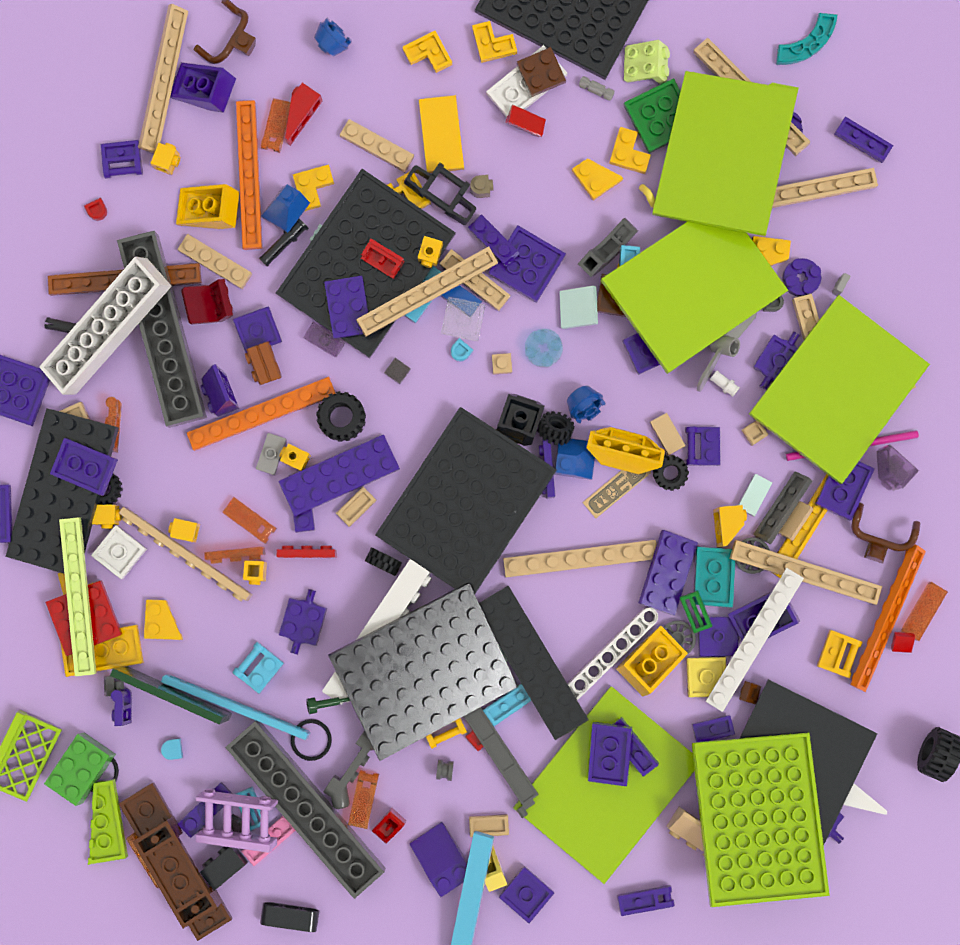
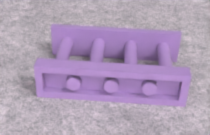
M205 789L196 797V801L205 802V827L196 834L197 843L268 853L277 846V837H270L268 834L269 811L278 804V800L271 799L268 796L252 797L215 792L214 789ZM213 803L223 804V830L213 827ZM232 806L242 807V832H234L231 829ZM250 808L261 810L260 835L250 832Z

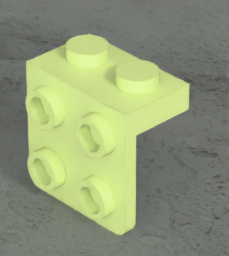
M660 40L626 46L624 80L629 83L654 79L660 85L667 82V76H669V48Z

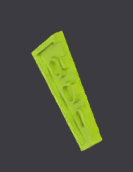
M115 779L95 782L93 785V815L90 826L92 829L91 839L89 840L90 856L88 858V865L128 857Z

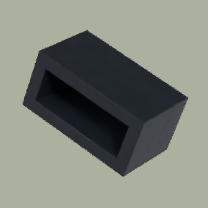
M224 846L218 851L219 856L213 860L211 857L202 864L204 868L200 871V874L214 891L248 863L238 848Z

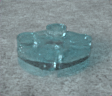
M550 329L534 331L526 340L525 355L532 364L538 367H550L562 355L563 345L560 337ZM546 343L549 351L540 352L538 346Z

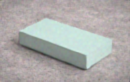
M754 474L738 505H743L746 513L754 517L772 482Z

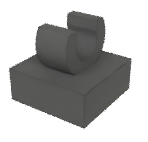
M104 676V696H111L114 690L124 689V682H114V677Z

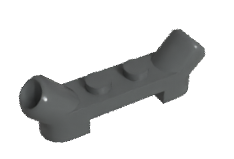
M365 731L355 743L362 749L342 778L334 775L323 791L331 797L332 806L335 809L349 806L347 784L349 781L351 783L354 782L359 774L356 770L360 765L364 767L370 758L367 754L369 751L374 750Z

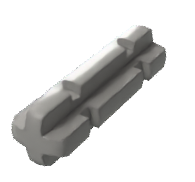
M585 76L581 78L579 82L580 87L588 88V91L600 97L604 96L609 101L613 98L614 90L606 89V86L596 81H589L590 79Z

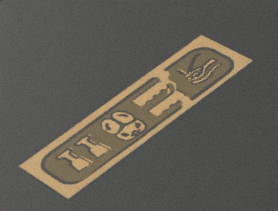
M621 470L582 503L597 518L651 472L635 474Z

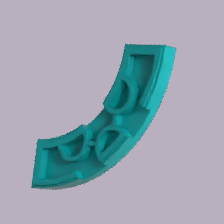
M819 13L814 29L805 39L792 44H779L776 65L799 63L820 51L831 37L838 15Z

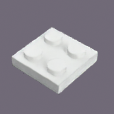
M115 525L91 556L120 579H124L147 548L119 526Z

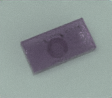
M312 322L303 337L337 358L346 343L341 338L334 339L333 333L315 322Z

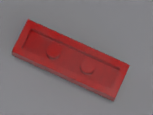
M282 546V549H277V557L337 558V550L332 549V546H320V549H313V546H301V549H293V546Z

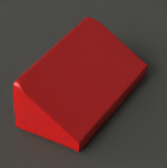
M512 105L505 123L537 137H542L546 119Z

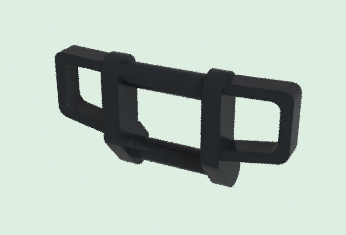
M440 162L432 174L415 165L404 180V184L423 198L424 196L445 211L444 214L462 225H466L476 211V207L463 197L470 183L464 182L444 168V165ZM413 173H417L427 180L423 188H420L410 179ZM439 173L461 188L450 205L428 191ZM458 202L470 211L467 218L453 211Z

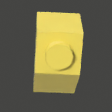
M492 846L485 880L489 892L507 885L494 846Z

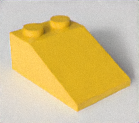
M227 184L180 188L176 225L213 229L235 228L239 191Z
M659 626L620 663L616 670L643 697L651 694L688 653L662 626Z

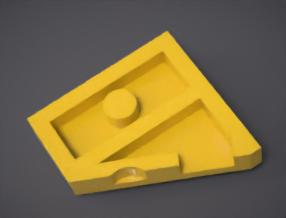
M588 158L572 168V172L593 201L623 181L622 176Z
M752 237V241L770 266L789 259L791 240Z
M146 600L145 639L183 640L167 600Z

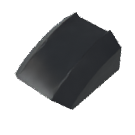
M508 394L496 430L515 443L523 446L532 445L545 405L517 394Z

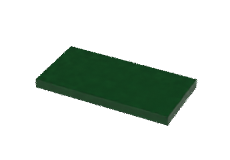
M128 666L113 668L110 673L111 677L219 725L229 721L231 718V712L164 684Z

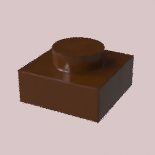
M745 681L741 688L739 700L756 705L762 686Z

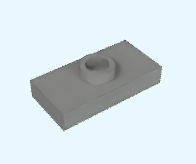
M268 433L256 469L275 475L281 458L279 455L287 439Z

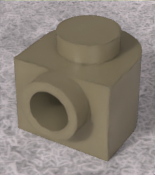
M488 175L475 176L470 183L472 195L476 198L490 197V191H494L493 180H489Z

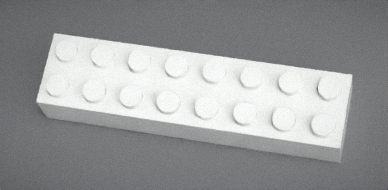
M134 257L40 365V369L63 395H76L171 288L170 283L148 258Z
M410 559L357 639L408 614L410 610L407 608L411 602L413 604L417 602L421 595L418 593L422 586L426 588L432 579L429 577L431 573ZM335 671L322 692L331 698H347L348 696Z

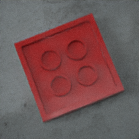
M102 580L88 585L93 643L95 646L123 634ZM64 594L45 603L65 655L69 656L73 653L67 594Z

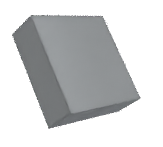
M843 273L836 282L832 294L840 295L851 276Z

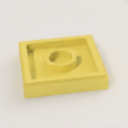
M726 657L686 658L688 697H708L726 668Z

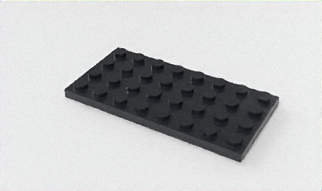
M46 408L13 527L11 542H9L5 557L65 574L59 520L79 517L82 524L85 554L100 495L53 476L50 472L64 438L111 456L119 427Z

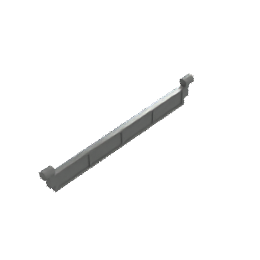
M480 707L465 715L464 718L521 802L522 806L516 811L521 818H524L528 815L526 809L535 804L533 798L539 794Z

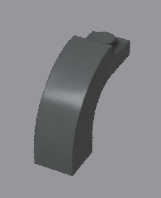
M623 218L600 244L589 250L578 265L590 277L596 275L620 253L621 245L626 246L638 230L626 218Z

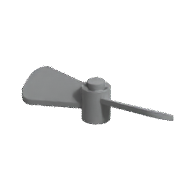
M757 313L709 345L711 351L715 352V355L703 372L697 385V391L701 392L721 354L735 357L740 349L738 338L753 322Z

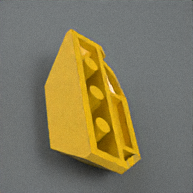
M613 427L590 431L586 447L601 465L635 474L661 468L665 450L659 448L649 437Z

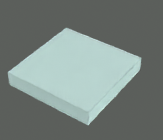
M596 286L560 291L562 329L598 324Z

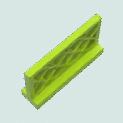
M17 711L0 746V776L8 774L11 782L7 786L0 785V791L23 801H28L62 731L61 728L28 715L25 711ZM27 720L35 723L36 731L27 734L24 727ZM47 729L55 731L54 738L45 742L41 731ZM39 733L42 743L32 747L28 736ZM25 738L29 748L18 752L16 742ZM44 746L45 756L36 759L33 749ZM30 751L33 761L23 765L19 754ZM16 756L20 766L10 770L7 761L9 758ZM35 764L37 769L36 775L27 777L24 767ZM21 769L25 779L14 783L11 772ZM26 782L28 786L26 796L18 793L15 785Z

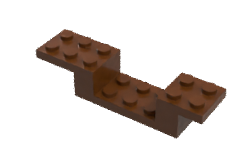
M151 783L118 803L138 837L132 842L182 929L189 926L196 940L199 941L231 921L233 918L217 890L214 891L211 886L208 887L180 840L179 836L183 834V831L155 783Z

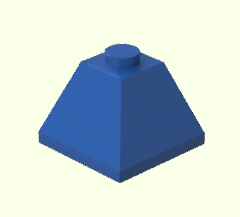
M286 184L261 217L288 233L310 202L300 191Z
M570 439L567 444L560 445L558 443L555 464L557 471L554 475L592 480L595 457L586 448L588 441Z

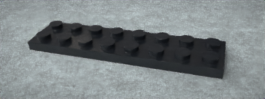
M509 585L480 602L479 605L498 645L554 740L556 741L589 721Z

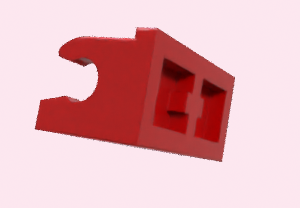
M373 239L369 240L361 254L363 261L392 279L395 278L405 262L404 258Z

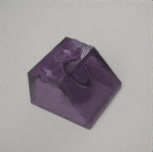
M890 444L877 450L878 478L882 481V486L887 490L894 491L904 488L919 471Z

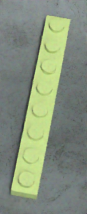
M81 518L60 519L75 676L93 675L97 673Z

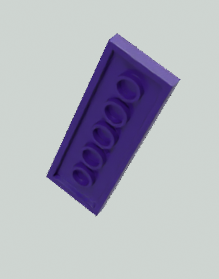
M383 434L278 482L295 517L396 472L400 468Z

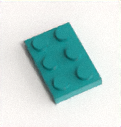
M696 548L694 591H699L705 606L733 607L735 560L729 559L732 549ZM694 596L695 604L699 605L696 596Z

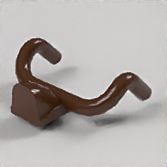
M222 0V4L231 12L240 16L241 20L224 50L219 55L212 56L198 44L193 49L203 59L212 64L223 62L230 55L233 48L250 56L256 45V38L244 31L249 19L247 12L238 8L230 0Z
M859 503L852 519L851 528L858 538L869 542L864 558L883 564L888 549L906 551L915 545L921 524L919 521L913 522L911 535L907 542L902 544L894 543L861 531L859 523L864 504Z

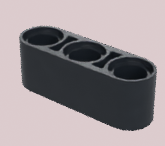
M264 902L260 924L297 931L316 932L320 911L308 907Z

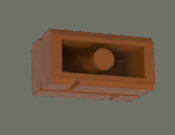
M269 341L246 349L248 353H245V358L248 364L252 363L254 371L251 373L255 382L263 385L282 378Z

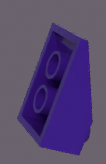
M181 62L172 86L170 98L209 111L224 113L236 78L222 67Z
M216 364L212 365L201 378L203 384L200 387L204 396L207 395L210 402L207 405L210 412L219 417L239 409L226 373Z
M772 591L728 614L741 640L746 636ZM790 602L768 638L800 622Z
M440 822L409 843L440 898L464 883L468 861L443 822Z

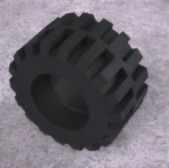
M338 391L336 394L331 393L329 397L322 399L323 402L318 405L319 410L316 412L319 428L326 436L338 442L343 440L350 441L351 438H356L357 434L363 431L362 428L366 423V413L363 405L354 395ZM341 406L348 407L353 414L351 422L345 427L334 426L330 420L333 410Z
M935 727L922 743L918 755L917 768L924 775L940 782H946L955 773L960 764V736L940 727Z

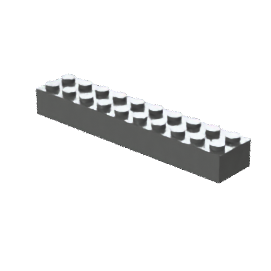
M150 231L119 239L117 243L124 269L134 257L148 258L171 285V288L139 323L165 425L171 428L205 419L207 415L159 235L155 231Z
M253 722L225 747L263 793L271 799L278 800V804L275 807L354 899L385 872L386 868L261 722Z

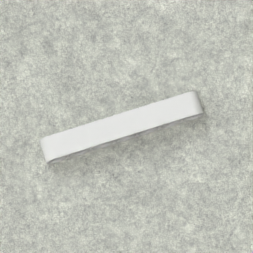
M653 608L641 610L567 683L577 700L657 622L658 613ZM647 611L653 614V619L650 622L644 620V614ZM632 625H637L640 629L636 636L630 633ZM620 638L626 641V646L623 649H618L616 646V641ZM605 652L612 654V660L609 663H605L602 660ZM591 666H597L599 671L596 676L592 677L589 675L588 670ZM578 679H582L585 682L582 690H577L574 686Z

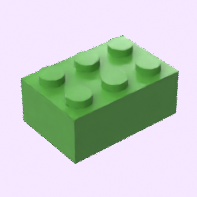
M85 732L79 733L44 785L73 805H81L93 789L94 783L98 782L116 754Z

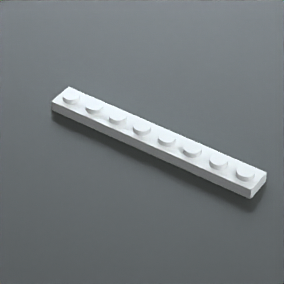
M786 568L708 696L707 703L722 712L724 711L804 578Z

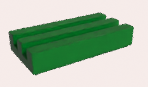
M698 590L680 596L681 603L694 633L713 626ZM694 596H696L702 614L707 623L706 625H704L700 613L697 609V606L693 599ZM686 599H689L691 606L694 610V613L700 625V627L698 628L696 627V624L694 622Z

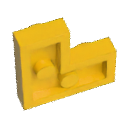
M490 21L472 25L481 63L517 54L513 34L495 38Z
M436 31L402 47L410 65L427 57L436 73L453 65Z
M620 127L609 164L645 174L651 154L633 149L638 134L637 131Z
M329 164L293 174L296 189L310 202L305 211L321 207L317 189L334 184Z

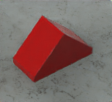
M391 808L373 828L372 832L387 844L402 829L406 819Z

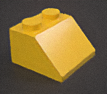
M743 505L724 506L713 509L717 548L727 546L745 525L744 521H747L746 509H743Z

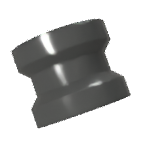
M438 760L437 780L446 778L448 781H452L454 761L446 763L443 760Z

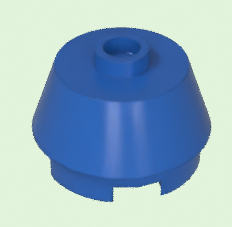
M328 17L323 22H320L314 36L315 40L319 43L318 47L324 53L328 52L332 56L347 50L352 42L350 37H344L343 30L334 21L330 22Z
M582 386L570 394L567 399V405L571 418L575 419L577 423H581L583 419L590 421L601 412L599 408L605 405V401L603 400V395L590 386Z

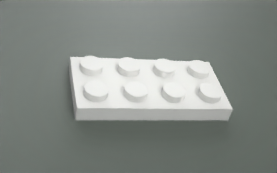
M543 45L541 48H539V49H538L536 52H534L533 54L538 53V52H540V51H542V50H545L546 47ZM560 65V68H561V70H562L564 76L566 77V76H567V72H566V70ZM518 67L486 91L487 96L506 118L512 105L525 110L546 93L543 92L531 97Z

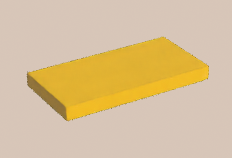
M456 95L419 99L427 172L433 173L439 162L448 171L464 170Z
M138 625L121 627L123 635L94 646L96 672L144 663ZM61 644L65 677L74 676L73 654L66 656Z

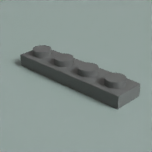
M794 472L753 535L771 545L812 483V480L805 475Z

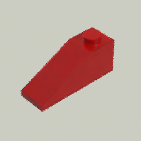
M303 82L292 92L285 135L286 142L290 146L323 102L321 95Z

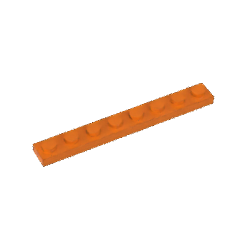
M255 100L236 101L243 250L263 249Z
M327 377L189 431L187 436L192 449L196 451L321 402L324 397L327 398L329 394L336 393L330 377Z
M916 544L905 552L903 563L897 571V577L894 584L890 587L888 598L882 606V612L879 619L875 622L873 633L867 641V647L860 657L856 672L852 676L850 685L863 692H866L925 555L926 551Z

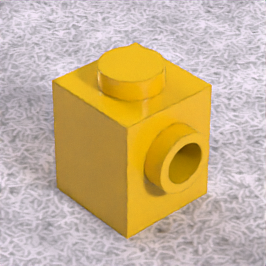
M158 143L150 164L154 169L172 175L175 167H178L181 157L174 145Z
M424 236L418 254V261L421 262L422 266L431 268L433 265L437 267L443 241Z
M288 443L287 447L284 446L281 450L279 457H281L280 461L302 471L305 469L311 455Z
M97 505L92 524L101 525V529H113V525H119V521L122 520V515L119 514L121 509L117 505Z
M174 518V521L169 525L168 533H170L171 538L196 543L200 524Z
M244 560L243 580L249 581L250 585H260L261 581L266 582L267 562Z

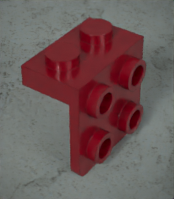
M218 279L210 285L190 286L181 289L189 324L223 322L233 316V307L230 304L225 279Z

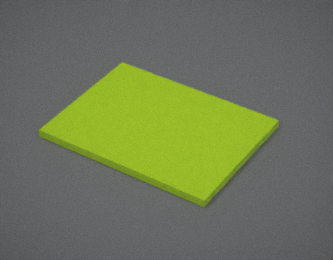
M685 71L652 215L766 236L798 90Z
M692 222L684 223L600 280L667 374L788 291L747 233Z
M838 295L750 411L749 415L836 482L842 484L930 364Z
M612 686L608 688L588 713L587 718L589 721L575 729L534 780L532 785L539 795L533 798L535 804L526 809L528 815L524 817L603 884L607 882L695 771L693 753ZM622 717L630 727H633V732L659 762V765L643 777L630 761L627 787L589 782L588 773L593 722L613 724ZM519 800L514 805L513 809L517 810L519 807L522 806Z
M799 733L692 743L710 907L830 896L810 734Z

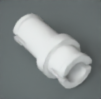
M718 370L710 379L722 388L725 394L729 393L732 397L740 388L734 384V380L730 381L719 373Z

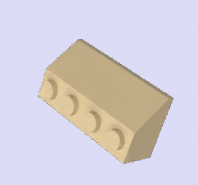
M678 807L667 824L668 829H670L669 834L678 840L682 837L687 841L686 845L696 851L698 848L703 851L700 820L681 807Z

